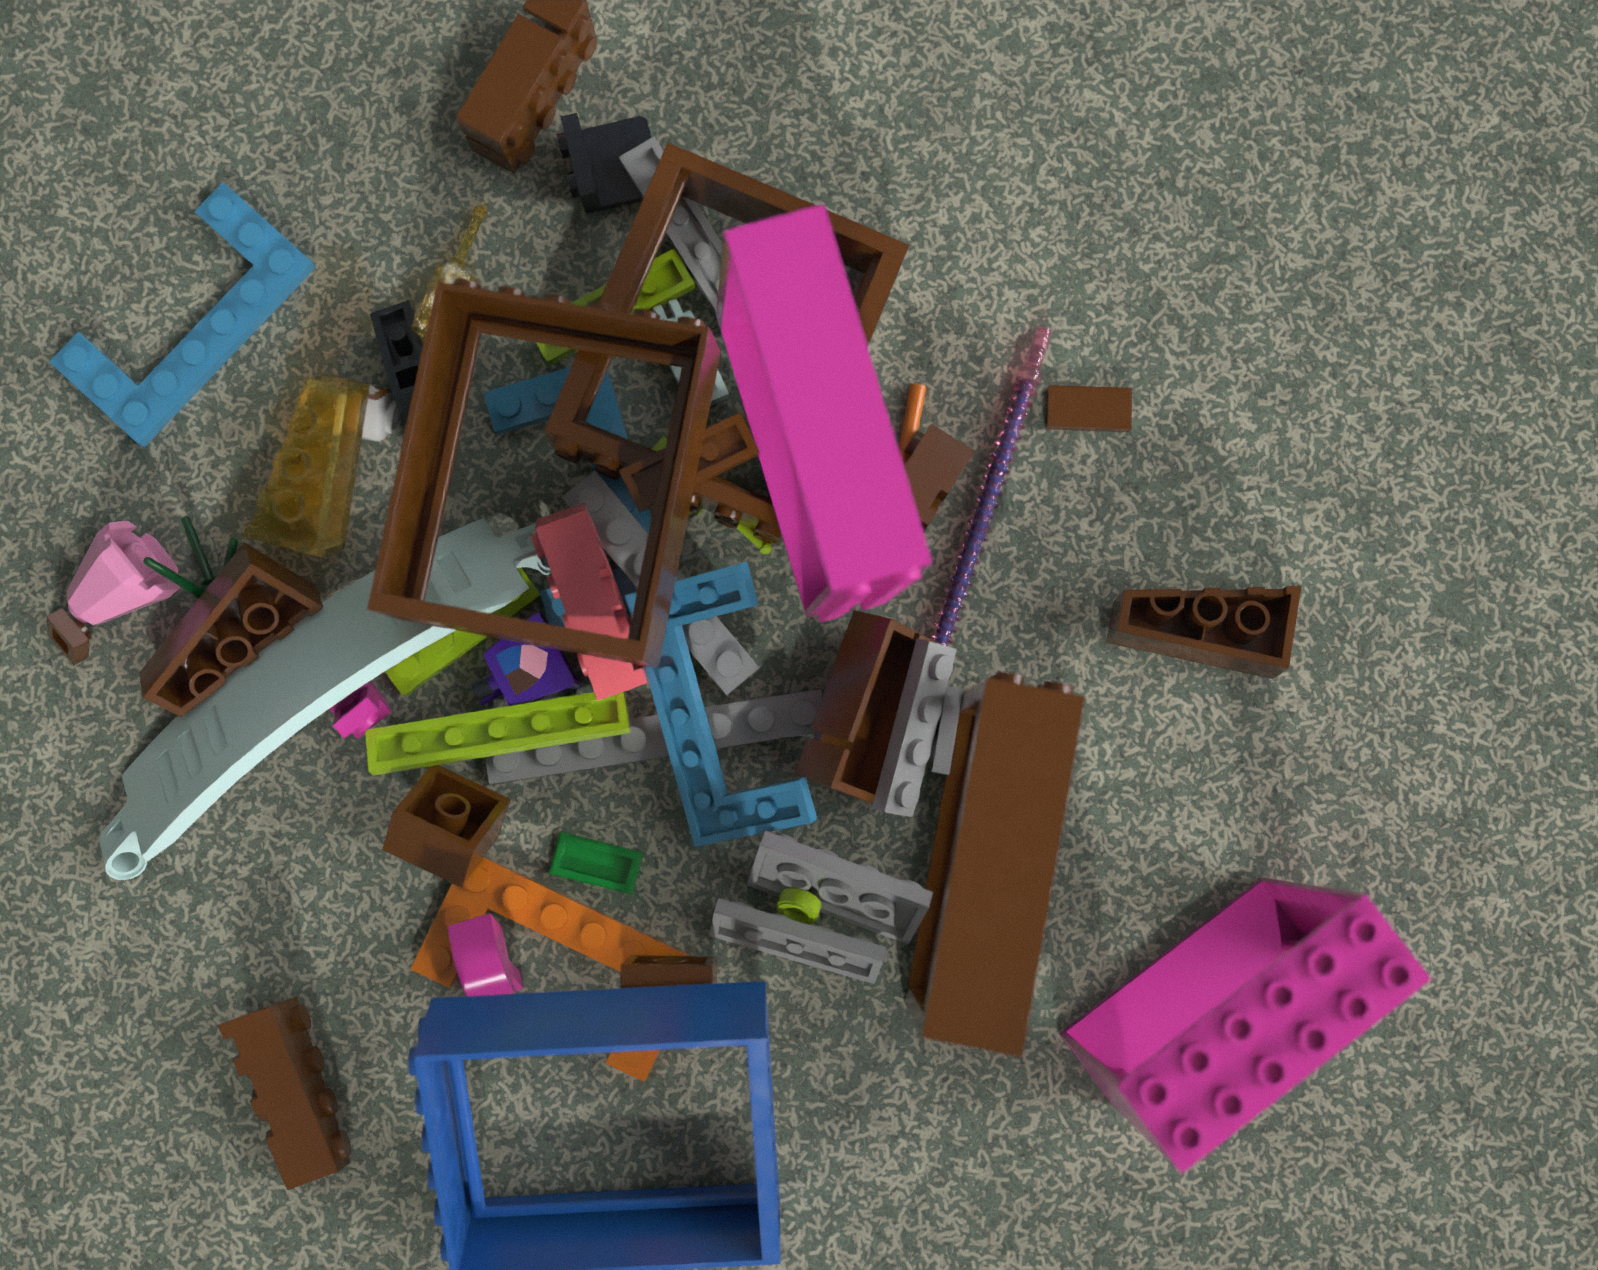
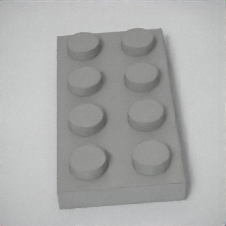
M768 831L764 832L747 882V886L777 897L785 888H798L808 891L821 901V913L909 945L928 910L933 892L921 888L914 881L893 878L880 873L873 866L867 864L858 865L839 858L832 851L814 849L798 843L789 835L773 834Z

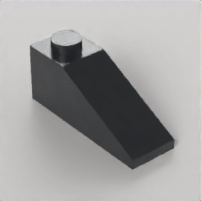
M409 300L370 313L393 398L406 424L424 344V338Z

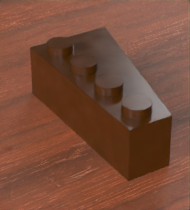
M1286 586L1280 589L1247 587L1246 589L1221 590V588H1204L1203 590L1181 591V589L1124 590L1113 602L1106 643L1274 679L1288 670L1290 666L1302 586Z

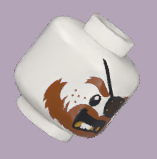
M363 382L351 384L346 394L339 393L334 407V416L341 418V427L347 435L376 442L385 439L388 434L396 432L401 414L390 389Z

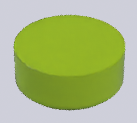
M785 888L780 892L776 910L779 914H783L791 920L812 924L818 919L822 903L819 898L808 891L798 888Z

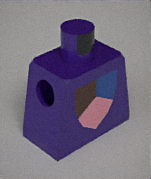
M540 612L527 619L528 621L549 624L546 617ZM505 639L499 640L483 653L491 672L471 682V687L482 705L504 695L509 706L542 701L582 687L563 650Z

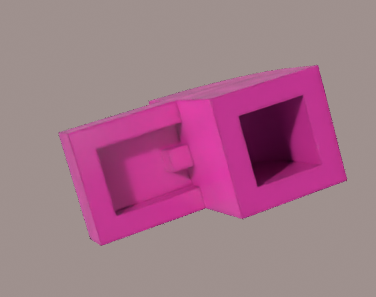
M371 680L329 708L334 714L332 726L344 738L352 733L357 739L365 734V730L374 727L391 712L388 702Z
M491 913L447 926L454 964L466 996L512 994L517 990L524 989L520 971L508 958L503 927Z

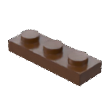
M740 412L706 428L694 486L759 455L760 451ZM666 448L619 470L639 513L653 507L655 504Z

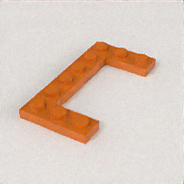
M484 857L462 888L453 883L451 884L411 970L448 988L452 987L458 974L454 964L447 926L486 915L489 909L621 972V964L630 955H692ZM660 1050L611 1052L606 1064L645 1082Z

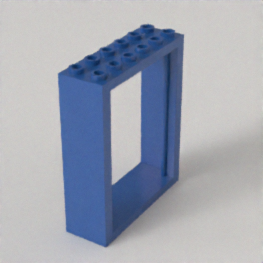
M766 981L431 998L426 1017L419 1019L417 1046L410 1048L408 1067L410 1075L417 1076L418 1080L415 1093V1109L417 1115L424 1116L422 1149L424 1153H430L428 1185L430 1190H436L437 1193L434 1206L435 1225L442 1226L443 1229L440 1255L442 1262H448L449 1270H680L781 1264L780 1194ZM747 1045L757 1184L484 1198L463 1060Z

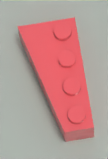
M586 502L537 519L535 526L537 533L531 534V539L539 559L545 557L551 570V573L546 575L548 584L554 598H561L566 612L562 614L565 627L628 639L631 621ZM577 653L585 677H589L597 701L648 683L646 670L643 665Z

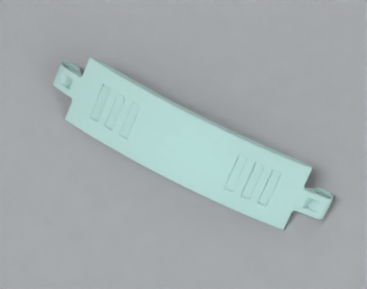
M482 518L438 537L425 601L491 613L507 605L529 589L517 568H533L544 575L551 573L546 557L539 559L531 539V534L537 533L535 529L536 523L497 537L486 519ZM375 571L322 602L324 607L312 617L309 614L293 626L294 631L281 641L278 638L258 653L259 658L246 668L242 665L225 678L226 683L182 717L177 716L122 774L127 802L103 830L99 838L106 873L116 880H128L140 875L145 870L147 861L173 844L233 784L301 728L384 671L456 630L399 620L367 610Z

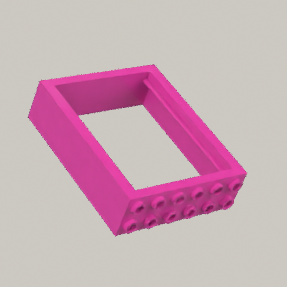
M825 205L725 230L716 317L749 428L760 451L758 458L805 616L810 618L817 615L819 623L844 616L845 613L849 612L858 603H860L862 610L886 604L888 600L894 599V596L899 595L901 591L913 585L914 581L922 579L920 572L933 562Z
M1262 877L1058 1034L1111 1105L1183 1174L1432 979L1366 894Z

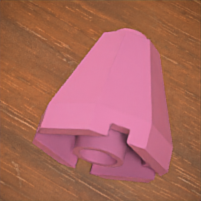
M129 521L109 522L97 532L66 591L68 609L77 620L83 623L88 622L92 625L118 618L167 599L181 588L143 563L144 558L150 557L177 574L178 567L156 538L148 533L138 537L132 533L137 526Z

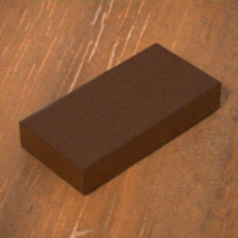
M1048 385L1046 388V430L1130 432L1132 429V388Z

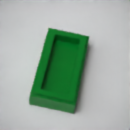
M560 831L549 874L633 895L644 852Z

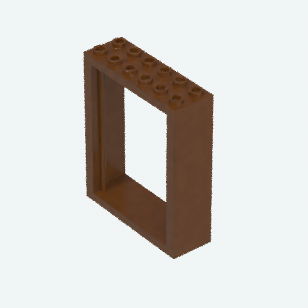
M667 142L599 302L613 306L615 312L632 313L681 196L746 224L812 208L817 205ZM826 210L842 264L865 274L855 296L854 304L868 347L909 244ZM578 350L544 430L550 445L556 449L555 455L578 464L581 458L596 465L594 470L599 474L618 480L620 469L657 451L585 422L613 356ZM717 476L694 486L689 511L697 513L699 508L714 513L713 520L724 526L737 529L738 525L741 524L755 530L753 537L771 545H777L778 540L783 542L770 498Z
M456 278L453 284L437 281L367 610L409 622L658 668L721 354L710 327H705V322L692 317H678L677 322L660 319L659 314L645 309H633L632 314L615 312L613 306L597 301H589L587 307L570 304L569 299L556 294H543L542 299L527 297L524 291L508 286H499L498 291L481 289L480 284L466 279ZM481 333L682 367L628 639L425 601Z
M995 672V676L991 675L990 678L984 679L962 695L950 773L945 775L924 888L933 892L929 908L917 928L904 1003L922 1038L1023 1057L1085 696L1072 694L1073 686L1069 684L1044 681L1043 685L1037 684V687L1024 685V676L1007 672Z

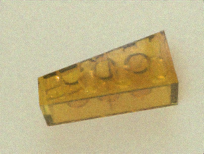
M333 374L306 378L286 427L288 430L282 448L276 451L271 464L274 468L266 487L261 488L255 503L258 505L252 521L247 523L242 536L321 558L345 549L370 384Z

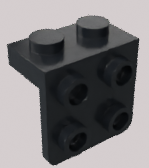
M577 113L560 116L564 132L557 134L563 159L571 158L574 170L573 172L566 173L572 198H581L585 213L642 201L643 199L622 168L619 157L652 138L647 119L643 116H637L582 129Z

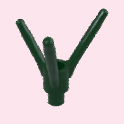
M184 516L181 521L204 581L195 585L150 557L144 558L143 563L199 599L217 576H213L190 518ZM233 537L229 540L223 568L237 552V538Z

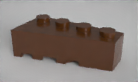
M933 424L930 425L925 434L917 430L904 450L906 454L911 456L905 464L904 470L923 533L937 513L939 505L944 501L974 453V450Z
M243 543L139 672L143 698L182 717L224 685L226 677L242 665L246 668L259 658L258 653L278 638L281 641L294 631L293 626L309 614L312 617L324 606L316 585L248 544Z
M297 996L219 1024L218 1027L223 1039L233 1037L239 1051V1055L235 1056L232 1060L238 1075H246L254 1087L250 1103L256 1117L258 1116L263 1122L268 1121L271 1127L266 1133V1141L286 1189L290 1190L337 1173L350 1163L348 1156L351 1155L350 1140L344 1130H339L335 1117L338 1111L337 1099L333 1090L325 1086L321 1073L324 1070V1059L320 1049L312 1045L308 1029L311 1028L310 1015L304 1004L299 1005Z

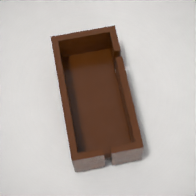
M526 0L523 10L546 22V25L543 28L519 14L517 15L455 117L462 132L466 134L465 138L473 152L514 174L520 164L525 165L530 160L535 149L534 141L541 129L546 130L549 128L556 114L555 106L562 94L566 96L570 93L576 81L578 67L583 60L588 61L596 49L597 38L586 0Z
M853 610L811 729L816 731L814 739L807 737L794 775L799 777L806 776V779L873 804L916 639L939 643L922 634L915 633L911 628L891 618Z

